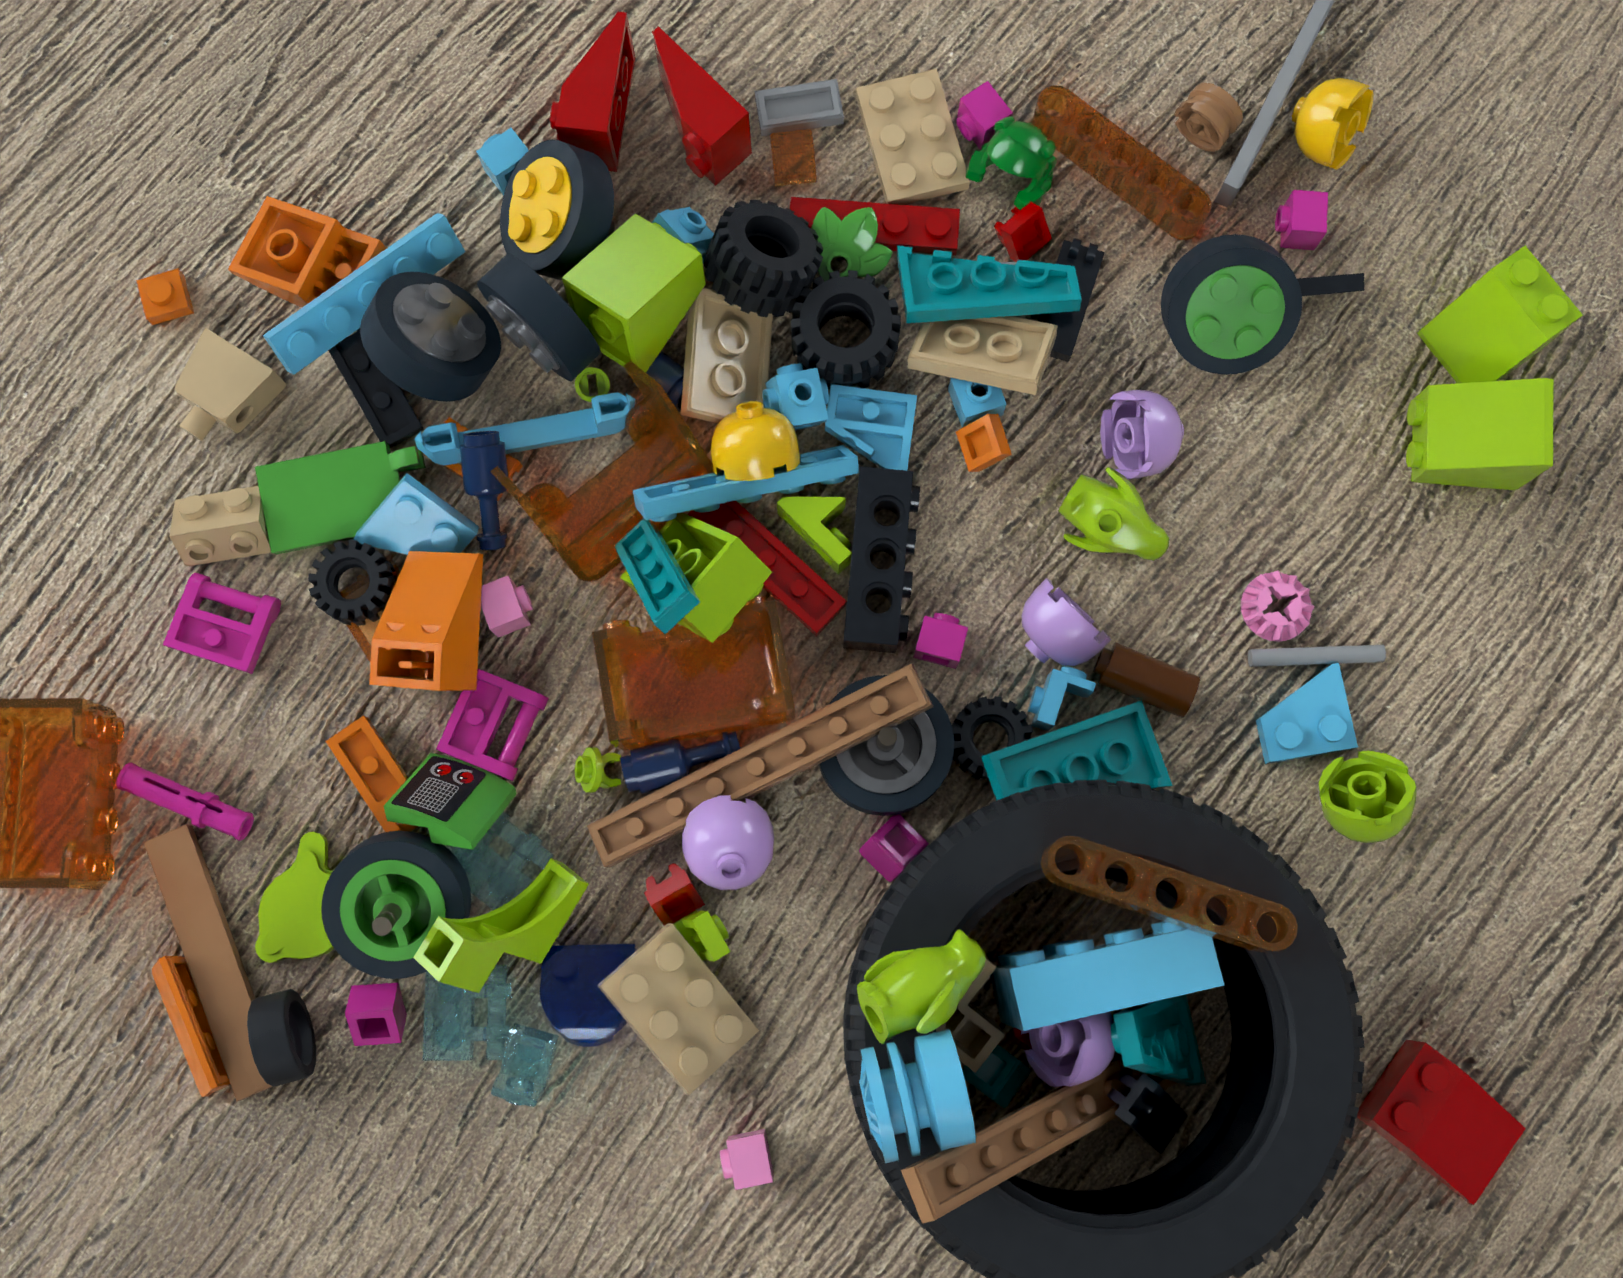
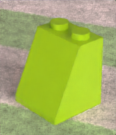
M636 213L562 277L569 306L589 329L597 341L601 353L639 378L646 374L648 368L655 361L706 285L701 253L692 244L681 242L668 234L661 225L651 223Z
M1525 245L1490 269L1417 334L1456 383L1499 381L1536 355L1582 317L1583 314Z
M1537 378L1428 385L1410 401L1407 411V423L1409 426H1412V441L1409 443L1406 453V464L1412 468L1411 482L1516 491L1553 466L1554 379Z

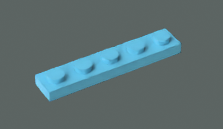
M436 213L265 333L263 337L287 372L294 375L360 328L365 311L386 279L403 272H422L434 275L466 251L445 215Z
M844 445L800 454V464L795 469L787 472L786 464L774 468L775 477L768 479L733 481L725 479L724 471H719L718 475L710 473L633 490L635 507L645 520L665 522L676 518L677 513L685 511L710 512L718 509L722 503L735 500L739 503H751L760 500L762 494L776 491L783 494L802 491L804 485L817 482L837 484L843 482L845 476L859 473L858 456Z

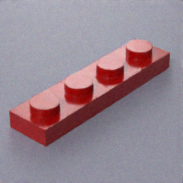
M791 197L790 210L794 211L793 214L797 217L804 218L808 222V228H812L817 213L823 207L830 209L841 221L855 210L870 207L874 210L878 223L875 243L882 244L891 251H897V246L913 247L912 253L933 254L934 250L952 252L953 256L957 254L960 209Z
M736 500L722 503L714 511L701 513L691 510L688 513L693 518L737 536L772 571L765 580L763 588L816 637L847 605V601Z

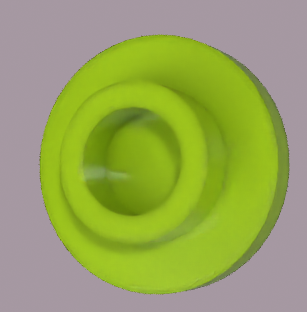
M587 747L583 755L578 756L575 763L576 781L581 783L585 792L589 793L596 792L599 787L612 788L621 785V779H611L604 772L605 764L619 762L621 755L613 752L601 755L597 747Z

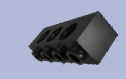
M860 466L843 649L896 653L898 641H907L909 615L901 614L902 598L911 597L913 572L904 571L906 555H914L916 543V529L908 528L909 513H918L920 486L912 485L913 471ZM880 510H890L896 514L898 521L894 525L883 526L875 520L874 515ZM877 552H886L892 556L895 563L892 567L882 570L873 566L870 558ZM872 595H883L889 600L891 607L884 613H874L867 607V599Z

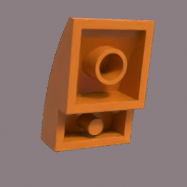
M266 196L228 270L232 274L299 307H304L387 247L379 239L344 228L337 219Z

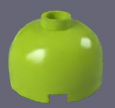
M1375 751L1358 752V758L1344 761L1343 756L1336 758L1323 770L1318 783L1324 817L1339 834L1352 841L1363 843L1383 842L1396 836L1411 820L1416 803L1415 780L1408 774V767L1401 760L1389 754Z

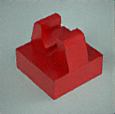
M1031 201L1021 210L1014 207L1011 210L1013 217L1003 224L998 221L994 225L999 240L1007 249L1010 259L1015 262L1018 260L1027 261L1052 239L1042 207Z
M675 863L668 866L672 876L658 884L652 875L646 879L647 891L644 894L664 926L668 923H675L705 905L699 891L685 869L682 870Z

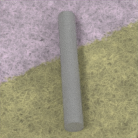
M1383 644L1248 650V664L1250 667L1384 662L1386 659V649Z

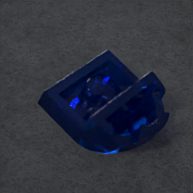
M635 944L563 945L550 948L541 967L540 999L549 1024L558 1034L563 1036L565 1041L583 1047L599 1046L612 1041L613 1036L626 1025L627 1021L597 985L637 951Z

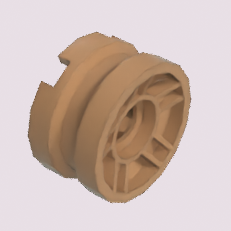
M1212 83L1198 84L1191 91L1188 100L1183 101L1174 113V116L1179 117L1175 124L1180 133L1196 147L1211 152L1220 150L1227 142L1229 135L1234 133L1243 121V113L1238 102L1227 91Z

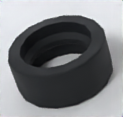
M288 989L253 1000L248 1010L247 1028L253 1060L261 1077L267 1084L274 1087L308 1078L314 1073L316 1065V1041L309 1012L299 993L293 989Z

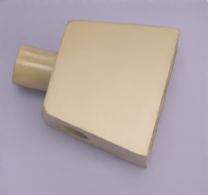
M205 328L175 385V392L193 406L179 427L200 441L204 440L216 422L237 434L287 384L273 369Z

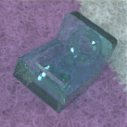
M514 1023L508 1034L501 1070L493 1083L491 1094L503 1098L514 1105L535 1107L548 1084L559 1036Z

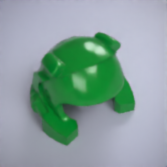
M1012 116L1002 118L995 123V133L990 141L982 146L981 151L975 150L966 170V178L979 183L983 180L986 172L985 168L995 164L1009 174L1032 179L1027 188L1018 191L1014 200V205L1019 210L1030 201L1039 206L1045 192H1048L1052 185L1053 169L1057 158L1053 156L1056 146L1052 140L1048 141L1042 130L1035 125L1015 121Z

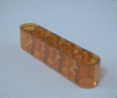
M1053 85L1041 91L1037 99L1032 124L1042 130L1048 141L1052 140L1058 152L1171 237L1186 241L1193 239L1199 234L1211 211L1212 204L1209 195L1203 189L1069 89ZM1055 110L1059 112L1061 116H1051L1047 114L1046 111ZM1079 135H1088L1095 141H1084ZM1112 160H1122L1128 166L1119 167ZM1146 185H1155L1159 187L1162 192H1152L1146 187ZM1180 210H1189L1196 218H1187L1183 216Z
M1065 836L1059 838L1046 847L1041 857L1043 874L1049 881L1058 886L1252 951H1280L1289 947L1297 936L1298 925L1296 918L1288 908L1281 904L1080 837ZM1059 848H1069L1077 854L1079 869L1074 875H1066L1057 868L1055 854ZM1110 864H1117L1127 872L1129 878L1128 885L1123 892L1111 889L1106 882L1105 872ZM1162 880L1173 884L1178 893L1177 902L1171 909L1163 907L1157 901L1155 895L1156 887ZM1212 897L1222 900L1226 905L1227 918L1220 926L1212 923L1206 913L1207 903ZM1263 914L1272 917L1277 926V934L1270 943L1263 940L1257 930V922Z

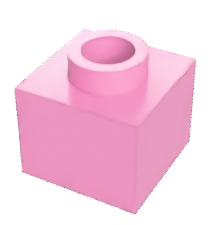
M509 576L482 585L481 608L489 629L498 638L531 625L526 612L533 610V606L524 585L516 587Z
M765 1129L728 1136L726 1141L728 1149L720 1150V1159L724 1178H733L735 1190L772 1183L774 1173Z

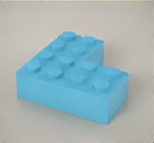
M1191 917L1176 918L1151 924L1153 933L1143 935L1142 928L1103 935L1105 944L1094 946L1093 939L1067 940L1044 945L1043 950L1040 951L1022 950L997 956L999 965L996 966L990 978L1001 1023L1027 1031L1225 986L1209 924L1193 925Z

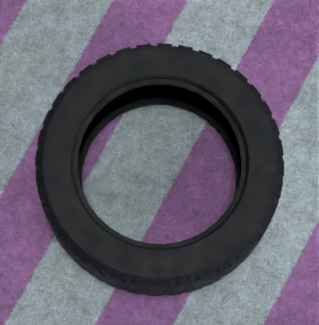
M1075 780L1073 783L1059 782L1034 787L1028 791L1017 792L978 809L937 837L899 874L881 898L865 927L851 966L843 1015L844 1060L859 1123L879 1169L892 1191L902 1201V1205L923 1229H926L927 1232L934 1236L933 1238L937 1243L958 1260H963L970 1264L972 1270L987 1278H1228L1232 1275L1239 1278L1253 1267L1264 1261L1262 1255L1270 1249L1276 1252L1298 1230L1295 1225L1302 1217L1308 1219L1317 1203L1325 1195L1322 1188L1328 1179L1333 1181L1337 1169L1346 1154L1342 1147L1346 1137L1351 1138L1353 1134L1355 1119L1359 1108L1355 1107L1357 1093L1362 1094V1077L1365 1063L1360 1061V1048H1365L1362 1016L1357 1015L1355 1003L1360 1001L1352 971L1346 970L1343 959L1347 956L1339 942L1335 929L1328 928L1324 921L1327 915L1311 890L1303 889L1298 883L1301 879L1300 876L1279 854L1273 856L1268 851L1269 845L1245 826L1238 828L1232 824L1233 819L1204 803L1199 806L1193 803L1191 797L1163 788L1157 791L1151 789L1146 784L1125 781L1111 783L1106 780ZM1084 875L1110 879L1136 888L1158 900L1180 919L1191 917L1193 925L1209 924L1225 985L1224 990L1230 1011L1232 1043L1229 1069L1222 1094L1210 1119L1196 1138L1175 1159L1152 1174L1128 1184L1101 1190H1066L1043 1186L1014 1175L937 1220L922 1224L901 1170L941 1149L935 1141L930 1127L920 1129L921 1152L920 1156L916 1157L911 1156L906 1134H897L894 1136L899 1160L885 1163L881 1149L873 1135L870 1134L859 1080L862 1063L860 1049L873 1046L879 1069L882 1070L890 1068L886 1043L895 1042L904 1063L908 1064L915 1062L914 1038L925 1034L917 1032L915 1028L897 1034L884 1044L879 1043L860 1007L857 993V985L865 981L864 975L877 960L892 952L947 945L958 929L963 930L968 936L980 919L1001 900L1026 884L1054 876Z

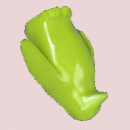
M1107 467L1105 469L1117 484V488L1093 477L1081 474L1065 497L1058 512L1086 537L1064 533V539L1090 552L1106 554L1128 553L1137 555L1144 560L1155 561L1166 553L1169 547L1168 535L1164 529L1156 525L1145 510L1141 496L1135 486L1125 476L1112 468Z
M958 929L947 945L892 952L877 960L864 975L865 981L857 985V993L860 1007L879 1043L884 1044L897 1034L915 1028L917 1032L927 1034L951 1018L957 1009L958 1003L985 966V952L975 940L968 938L963 930Z

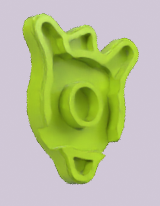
M308 832L302 836L295 862L288 870L272 881L260 900L258 911L259 936L255 949L259 958L265 962L276 963L285 958L307 959L320 957L334 949L325 932L321 913L323 892L333 871L328 868V841L320 833Z

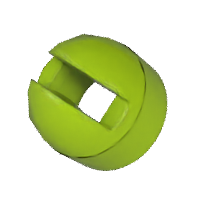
M596 367L585 368L575 380L577 394L587 402H591V399L595 397L590 396L587 375L596 374L598 396L608 394L610 390V381L607 374Z

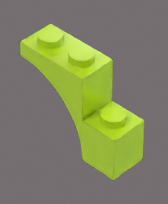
M550 858L536 879L519 895L503 906L489 913L471 918L450 919L438 916L413 958L438 982L479 993L504 952L541 964L589 883L562 862Z

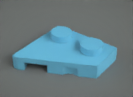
M831 384L827 407L829 420L825 421V431L881 468L907 471L917 395Z
M406 473L357 531L353 540H357L362 545L365 542L372 547L407 555L409 551L461 553L477 535L479 526Z
M1339 663L1331 664L1323 669L1318 675L1256 720L1265 764L1358 748Z

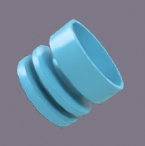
M949 1029L916 1036L914 1038L915 1062L908 1064L904 1063L895 1042L886 1043L890 1068L882 1070L879 1069L873 1046L860 1049L862 1063L859 1084L870 1134L873 1135L881 1149L885 1163L899 1160L894 1136L897 1134L905 1133L911 1156H920V1129L931 1128L935 1141L941 1151L976 1143L974 1120L955 1042Z

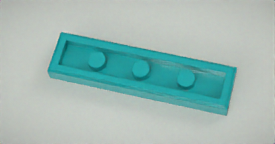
M643 518L615 545V549L654 625L664 634L668 633L700 603L699 598L659 529L652 521Z

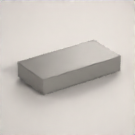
M837 79L754 91L761 136L844 124Z

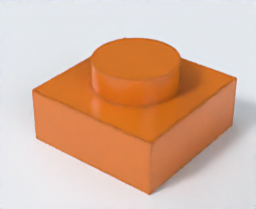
M178 268L136 280L146 320L152 325L194 314L185 276Z
M986 414L956 431L969 472H980L1012 455L999 414Z

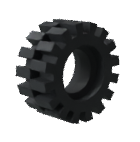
M349 540V545H345L342 541L334 543L336 548L334 551L326 547L320 552L325 559L322 562L314 560L312 566L317 569L316 574L309 573L308 581L314 585L313 588H309L310 595L317 600L315 604L327 615L347 625H351V622L361 626L366 625V619L372 622L380 619L377 613L381 610L384 611L393 586L397 581V577L392 573L395 571L393 565L379 551L365 542L362 545L357 540ZM359 567L365 569L369 575V586L366 592L356 599L343 598L338 590V581L341 575L350 568Z
M986 696L979 698L976 702L972 703L971 701L959 712L952 723L954 733L953 760H957L960 764L959 768L964 773L967 771L975 779L983 778L989 781L981 758L984 754L978 751L973 741L974 731L980 724L994 722L1002 726L1008 737L1007 747L1031 739L1032 725H1028L1026 721L1028 716L1025 712H1019L1015 708L1017 704L1009 701V703L1004 702L1002 697L995 696L993 699H987Z

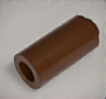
M1116 642L1111 650L1105 647L1101 650L1093 672L1100 674L1098 684L1139 701L1142 700L1144 703L1181 718L1185 717L1191 707L1200 683V677Z

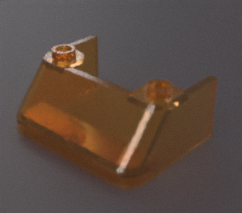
M631 360L624 367L645 397L630 410L625 422L627 434L634 442V445L567 498L562 490L552 483L535 485L523 494L498 466L490 471L577 578L587 582L602 578L622 562L615 549V545L644 518L635 507L633 490L714 473L712 462L663 387ZM668 521L653 523L660 531Z

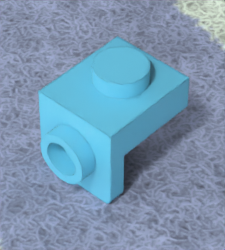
M1062 666L1060 671L1053 668L1047 675L1044 687L1036 686L1031 697L1028 712L1035 714L1031 725L1049 731L1055 725L1065 691L1088 698L1094 692L1096 683L1086 680L1087 674L1081 670Z

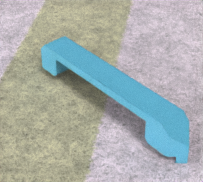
M619 392L593 397L591 399L592 408L464 432H457L456 424L451 422L428 426L423 433L420 431L414 440L416 447L435 464L445 466L461 463L459 446L464 444L463 434L470 432L499 431L500 441L505 442L506 454L617 434L626 427L635 409V398L627 393L626 396Z

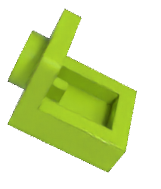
M694 911L673 924L702 961L715 962L730 953L725 943V940L729 938L727 929L716 914L711 916L708 911Z

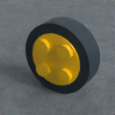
M546 140L532 147L516 165L503 196L500 230L506 254L517 257L539 275L562 280V277L609 237L615 229V224L612 220L614 188L610 172L603 160L592 152L559 140Z

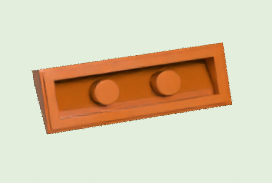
M164 956L159 958L152 968L153 978L200 1095L206 1097L231 1084L185 957Z

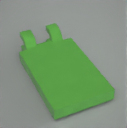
M383 441L256 466L255 471L271 553L282 554L354 539L357 531L400 482V472L426 468L423 452L417 450L416 446H412L391 453L389 443Z

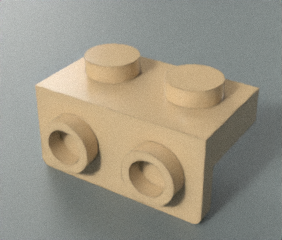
M258 486L236 488L230 491L200 496L194 495L175 500L169 537L186 566L271 552Z

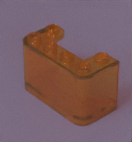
M756 596L748 601L734 617V622L730 629L719 636L713 643L689 629L679 626L678 623L666 634L655 625L652 626L653 631L642 633L639 627L630 626L629 620L610 621L602 625L603 630L592 632L609 742L617 750H632L674 738L681 742L720 735L722 732L731 733L781 724L795 719L794 701L775 600L766 601L765 596Z
M84 698L0 699V891L101 890L106 882L112 879L115 871V861L111 854V840L118 826V814L114 808L115 789L118 788L116 780L121 771L120 765L117 763L118 744H121L125 732L122 718L117 717L116 712L112 708Z

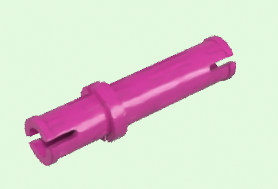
M132 762L127 763L117 777V789L129 792L160 807L190 818L192 825L205 828L208 826L232 836L238 841H242L248 835L253 825L254 817L252 813L221 802L218 795L212 792L202 794L171 779L143 769Z

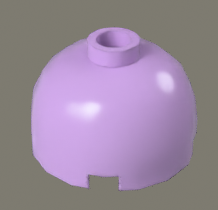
M1130 390L1113 394L1109 399L1115 400L1112 409L1104 410L1101 417L1100 437L1105 459H1111L1113 456L1115 465L1119 468L1115 470L1128 480L1161 473L1176 459L1182 444L1184 427L1177 410L1167 398L1151 391Z
M1046 578L1033 591L1023 608L1021 615L1022 627L1030 638L1025 646L1042 663H1045L1049 658L1064 666H1075L1087 662L1098 654L1111 639L1104 630L1098 631L1092 625L1095 621L1059 587L1051 593L1050 591L1054 587L1052 581Z
M720 795L703 801L689 813L682 833L683 854L691 873L707 886L719 890H737L751 885L764 874L773 857V826L767 812L755 801L745 798L746 803L731 801V795Z
M1111 1012L1027 1031L1021 1030V1034L1029 1033L1032 1049L1025 1050L1028 1062L1037 1076L1049 1086L1054 1087L1075 1086L1099 1076L1112 1060L1115 1051L1111 1039V1025L1114 1023Z

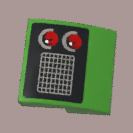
M430 753L384 805L387 821L428 828L432 843L473 850L517 794L513 785L485 769L456 758Z

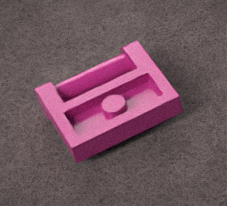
M193 573L186 584L163 645L186 654L253 674L271 624L275 622L279 615L281 600L269 595H264L262 598L213 583L209 576ZM208 599L253 613L254 616L251 624L247 625L200 610V604L203 600Z
M477 669L476 690H463L436 750L513 781L518 771V768L515 767L518 757L539 710L544 711L549 698ZM513 698L523 704L497 760L487 756V753Z

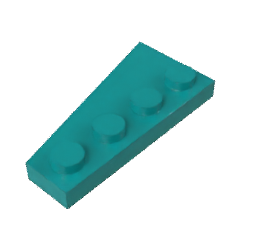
M897 246V262L906 324L1080 311L1082 298L1075 266L1018 260L1015 265L1001 264L992 256L978 255L977 261L951 258L952 252L934 250L932 256L912 253L913 247Z
M1142 700L981 756L996 800L1017 792L1028 791L1034 787L1059 782L1073 783L1075 780H1106L1111 783L1125 781L1146 784L1151 789L1173 786Z
M1186 994L1133 1006L1113 1014L1115 1023L1111 1025V1039L1115 1051L1118 1054H1122L1125 1067L1186 1086L1206 1084Z

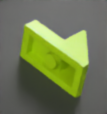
M782 497L777 502V514L839 575L851 563L852 553L848 550L851 547V543L837 528L832 527L828 530L826 527L844 511L846 498Z

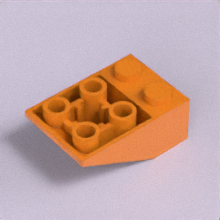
M408 552L372 637L369 685L435 691L476 690L483 554Z

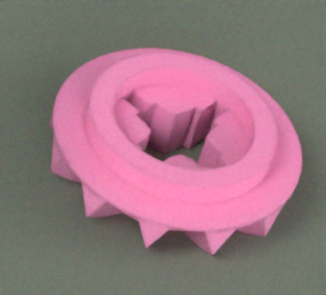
M1279 570L1260 574L1247 585L1241 599L1243 619L1250 630L1263 639L1275 642L1290 640L1298 636L1310 624L1311 613L1315 607L1311 604L1310 589L1304 587L1298 581L1297 575H1287ZM1274 594L1278 600L1291 598L1292 601L1284 608L1286 616H1282L1279 611L1263 614V611L1273 602L1270 595Z

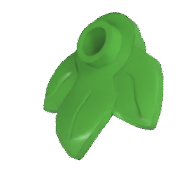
M826 207L821 208L817 213L811 229L816 231L819 236L817 241L822 243L823 252L821 256H823L818 273L824 281L829 280V274L833 272L831 261L836 257L843 258L847 263V269L843 273H839L840 277H848V270L858 271V277H866L867 274L873 277L884 270L891 258L892 251L882 244L875 243L878 223L872 208L867 207L855 210L845 216L842 221Z

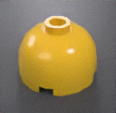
M1330 79L1313 88L1306 98L1301 97L1298 100L1292 113V122L1296 123L1295 137L1298 147L1307 158L1336 170L1348 161L1357 147L1353 144H1348L1356 131L1364 133L1372 110L1374 94L1373 90L1368 89L1369 85L1350 79Z
M750 401L737 405L736 411L725 416L715 427L711 443L713 471L718 475L720 470H724L725 479L733 481L763 480L775 477L774 468L786 464L787 472L800 464L799 445L795 428L787 417L774 409L763 408V403Z

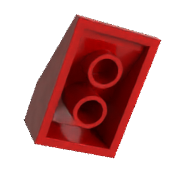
M619 11L563 83L559 102L552 103L550 112V125L552 129L557 131V140L596 154L603 160L611 172H617L636 59L627 12Z
M658 26L652 31L659 74L686 154L685 161L694 174L700 178L706 176L716 186L752 154L749 112Z
M1406 1040L1360 1105L1357 1118L1473 1206L1526 1129L1466 1072L1428 1043Z

